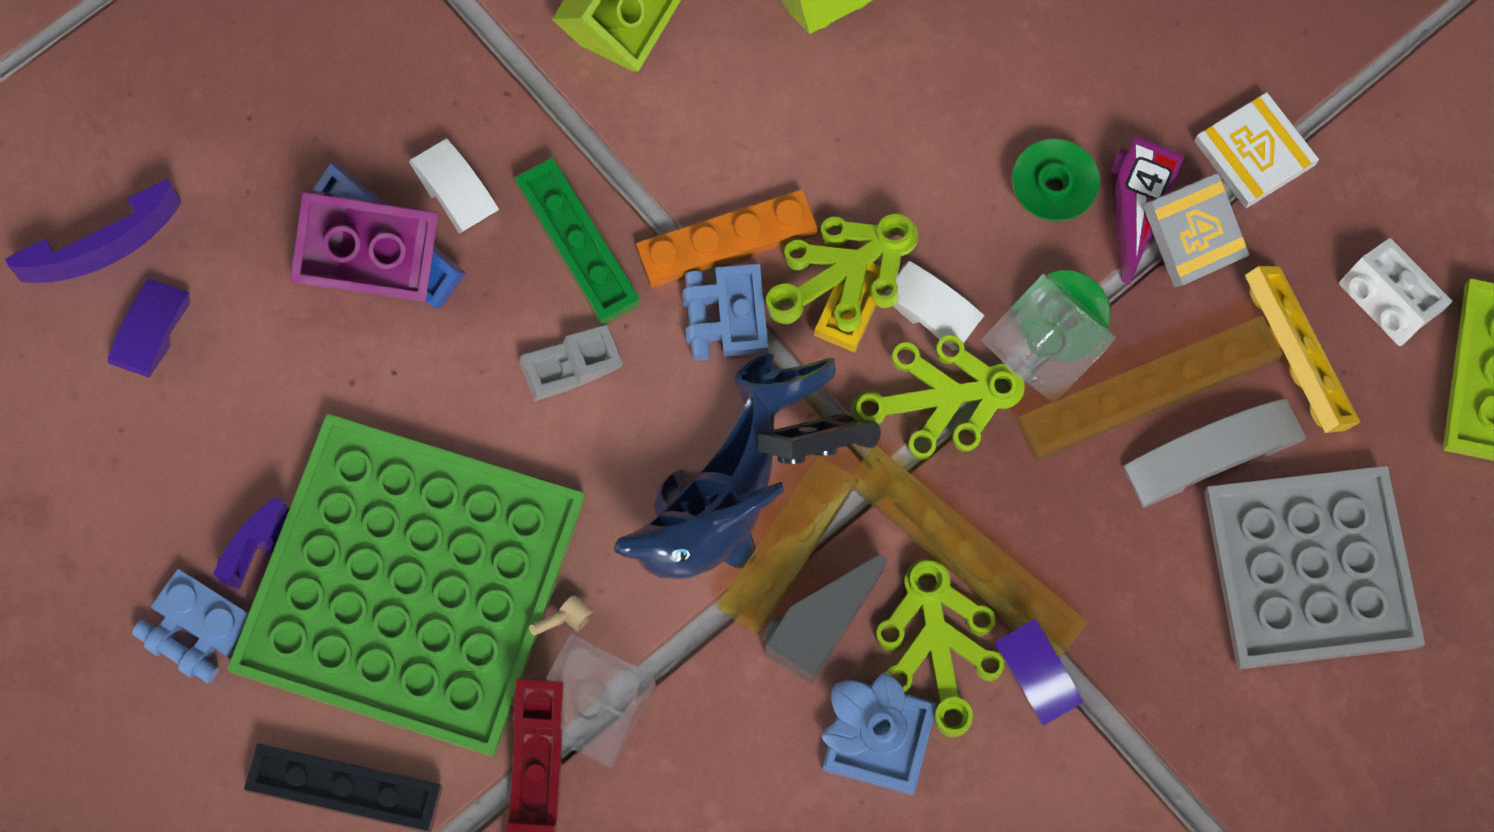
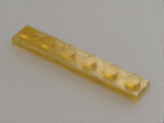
M1260 316L1021 415L1017 423L1037 462L1276 362L1283 354L1263 316Z
M877 446L869 452L846 478V484L1017 628L1036 619L1059 659L1089 624V622Z

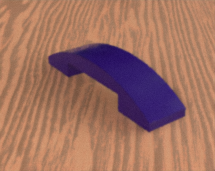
M167 178L127 198L135 213L56 252L49 242L44 239L5 258V261L21 282H55L83 276L109 266L141 247L169 221L182 202Z

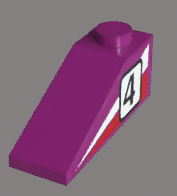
M1135 136L1129 151L1120 148L1111 169V173L1118 175L1113 188L1121 281L1129 285L1153 232L1142 204L1170 192L1184 159L1182 154Z

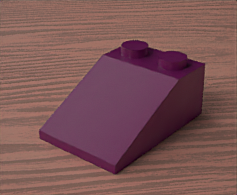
M303 189L290 282L426 302L439 213L348 195Z

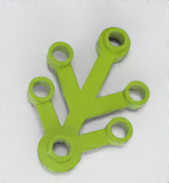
M902 214L887 215L881 219L878 225L845 222L840 217H829L822 223L821 233L824 243L830 247L809 245L806 241L799 239L789 242L784 249L786 263L791 269L803 270L811 263L829 265L831 267L798 288L786 283L774 286L766 297L770 317L778 323L791 324L802 315L803 306L845 280L841 303L834 310L835 322L842 331L851 332L858 329L862 323L859 304L867 266L882 257L880 276L871 286L872 299L881 308L894 306L899 299L896 280L901 256L910 253L918 242L916 225ZM831 229L842 230L837 235L828 234ZM895 235L903 237L899 240H890ZM848 239L869 242L858 250L835 248L845 244ZM798 251L805 253L801 258L791 257L793 253ZM882 289H890L893 291L888 296H881L878 294V292ZM784 305L793 306V308L786 311L779 310ZM847 312L855 314V317L850 320L841 318Z
M946 335L939 340L936 346L937 358L944 364L954 363L977 381L959 384L921 358L919 350L914 344L908 342L900 343L895 347L891 356L893 366L899 371L910 372L933 389L882 397L874 391H864L854 398L850 407V416L855 421L866 419L875 421L880 425L885 416L937 407L923 429L915 432L908 441L909 453L914 458L923 460L933 454L936 449V440L961 404L981 400L969 421L959 425L952 435V442L956 449L962 452H970L980 443L981 432L996 410L1009 409L1021 400L1025 385L1023 377L1018 370L1006 364L989 367L964 350V344L960 338L954 335ZM947 342L953 343L958 349V354L954 357H947L942 352V345ZM901 350H908L913 354L914 361L911 364H902L897 358V353ZM997 379H1005L1009 382L1010 391L1008 393L1002 394L995 389L994 383ZM865 401H872L877 405L878 411L873 416H867L862 412L861 404ZM962 430L971 431L974 435V443L971 445L962 444L958 438L959 432ZM919 437L926 438L930 443L929 451L926 453L918 452L914 448V440Z
M923 559L913 563L907 570L904 579L907 595L890 619L883 621L878 626L876 642L884 650L897 649L903 642V629L921 607L923 608L925 627L900 662L890 667L886 673L889 675L894 673L903 674L906 677L907 684L902 688L904 693H907L912 685V676L931 651L940 704L935 711L934 723L943 735L958 737L969 729L973 721V711L967 701L959 698L950 649L973 664L977 675L985 681L998 679L1004 670L1005 664L1003 657L999 653L985 650L946 623L941 604L965 618L967 628L972 634L977 636L989 634L995 625L996 617L989 607L978 606L950 586L949 572L941 563L932 559ZM924 576L931 577L935 581L936 586L932 590H924L919 585V579ZM976 614L986 615L989 619V625L985 628L977 627L973 623V616ZM886 628H893L897 631L899 638L895 642H886L882 638L881 632ZM987 658L993 659L998 664V670L995 673H987L983 670L981 662ZM949 711L957 712L961 717L960 725L955 727L947 725L944 721V714Z

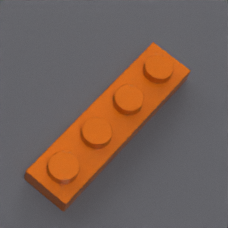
M802 189L636 243V248L650 288H654L684 278L687 272H703L786 245L793 240H801L816 235L817 226Z

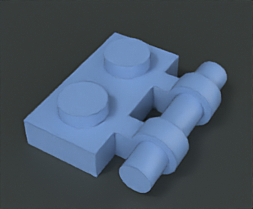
M760 264L716 267L717 284L703 285V275L700 271L687 272L685 274L686 288L682 291L683 305L688 307L689 326L686 327L685 332L686 342L691 345L692 359L696 361L709 359V343L712 341H722L724 357L767 354L768 339ZM719 303L720 322L707 323L706 305Z
M177 569L151 606L154 611L165 617L159 626L154 627L142 619L135 625L132 635L145 643L144 648L155 656L162 654L178 664V670L189 678L197 676L207 684H210L216 678L219 668L207 660L214 650L229 659L232 657L248 613ZM181 628L199 639L191 649L174 640V637Z

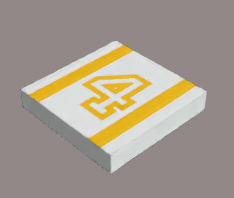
M1268 93L1263 94L1201 132L1194 141L1245 209L1316 166L1319 158Z

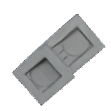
M607 325L568 335L565 337L563 344L521 355L519 360L534 402L587 384L621 368L623 365Z

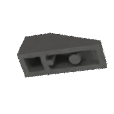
M879 554L791 606L784 618L776 615L762 637L768 641L765 646V656L810 684H813L885 571L888 559Z

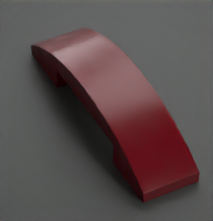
M516 678L510 811L506 832H557L563 747L564 681Z

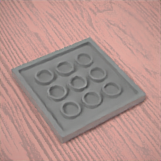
M1388 466L1209 486L1206 488L1204 494L1237 670L1418 649L1425 645Z

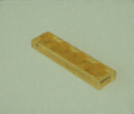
M818 455L717 606V609L755 635H758L859 483L858 479Z

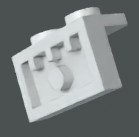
M1391 238L1364 255L1339 282L1340 286L1399 346L1405 344L1421 327L1443 312L1453 302Z

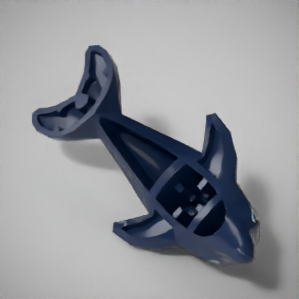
M769 353L757 357L737 372L735 381L745 406L730 435L708 465L691 483L688 484L683 469L672 472L658 488L654 509L657 518L644 527L618 538L614 546L615 553L626 558L637 559L648 573L659 578L669 579L691 578L712 570L722 562L734 568L752 566L757 561V553L751 532L754 529L761 509L769 505L784 491L782 482L768 486L773 455L758 452V433L774 430V417L777 412L817 391L830 381L836 371L835 359L825 358L803 366L779 370L775 366L774 355Z

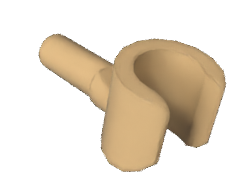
M571 596L561 606L559 611L531 624L529 630L535 636L566 622L577 632L587 624V616L594 610L581 598Z

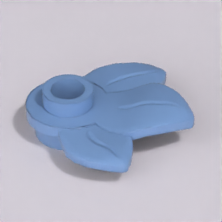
M887 673L881 674L873 682L871 688L853 680L835 684L832 689L831 701L839 719L821 734L824 742L833 750L847 756H856L869 749L874 753L882 755L898 751L906 742L909 732L908 723L902 715L906 699L902 686ZM890 723L891 727L887 734L882 736L876 734V730L881 724Z

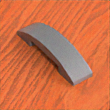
M1285 398L1242 411L1190 432L1124 465L1123 470L1141 507L1144 508L1183 492L1186 486L1260 455L1266 457L1305 441L1306 436Z

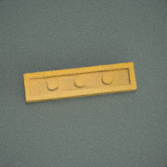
M1258 266L1247 273L1245 277L1251 287L1250 296L1255 305L1263 310L1271 326L1269 328L1271 338L1286 355L1291 365L1289 367L1290 375L1294 382L1303 389L1311 404L1310 414L1316 424L1323 428L1325 433L1347 431L1361 423L1281 267Z

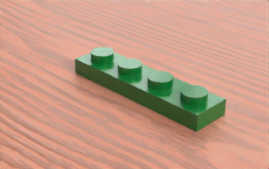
M553 157L515 177L516 186L601 326L640 306V298Z

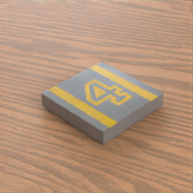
M1219 173L1209 175L1142 204L1174 288L1183 286L1249 256Z

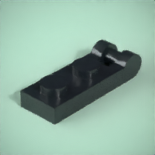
M836 414L758 433V452L777 456V461L780 463L799 464L805 462V456L812 454L819 456L834 455L837 453V448L851 444L873 448L879 442L881 429L875 421L866 419L855 421L852 416Z

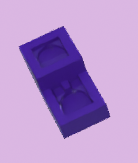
M148 278L117 333L107 357L108 363L150 378L170 348V333L190 305L189 292Z
M274 498L251 516L233 537L213 572V575L222 585L240 590L256 550L260 549L273 553L289 512V508L283 500Z
M1036 619L995 642L996 647L1043 726L1084 702Z

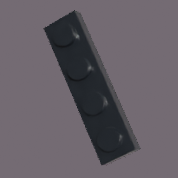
M259 743L256 744L244 790L249 793L421 832L432 831L443 789L441 784Z

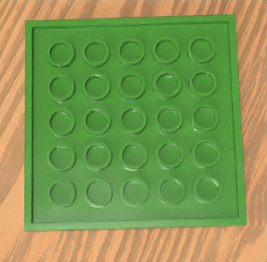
M327 414L227 670L231 674L495 758L514 705L516 678L523 679L538 634L535 636L531 634L529 626L545 617L581 515L586 495L573 489Z

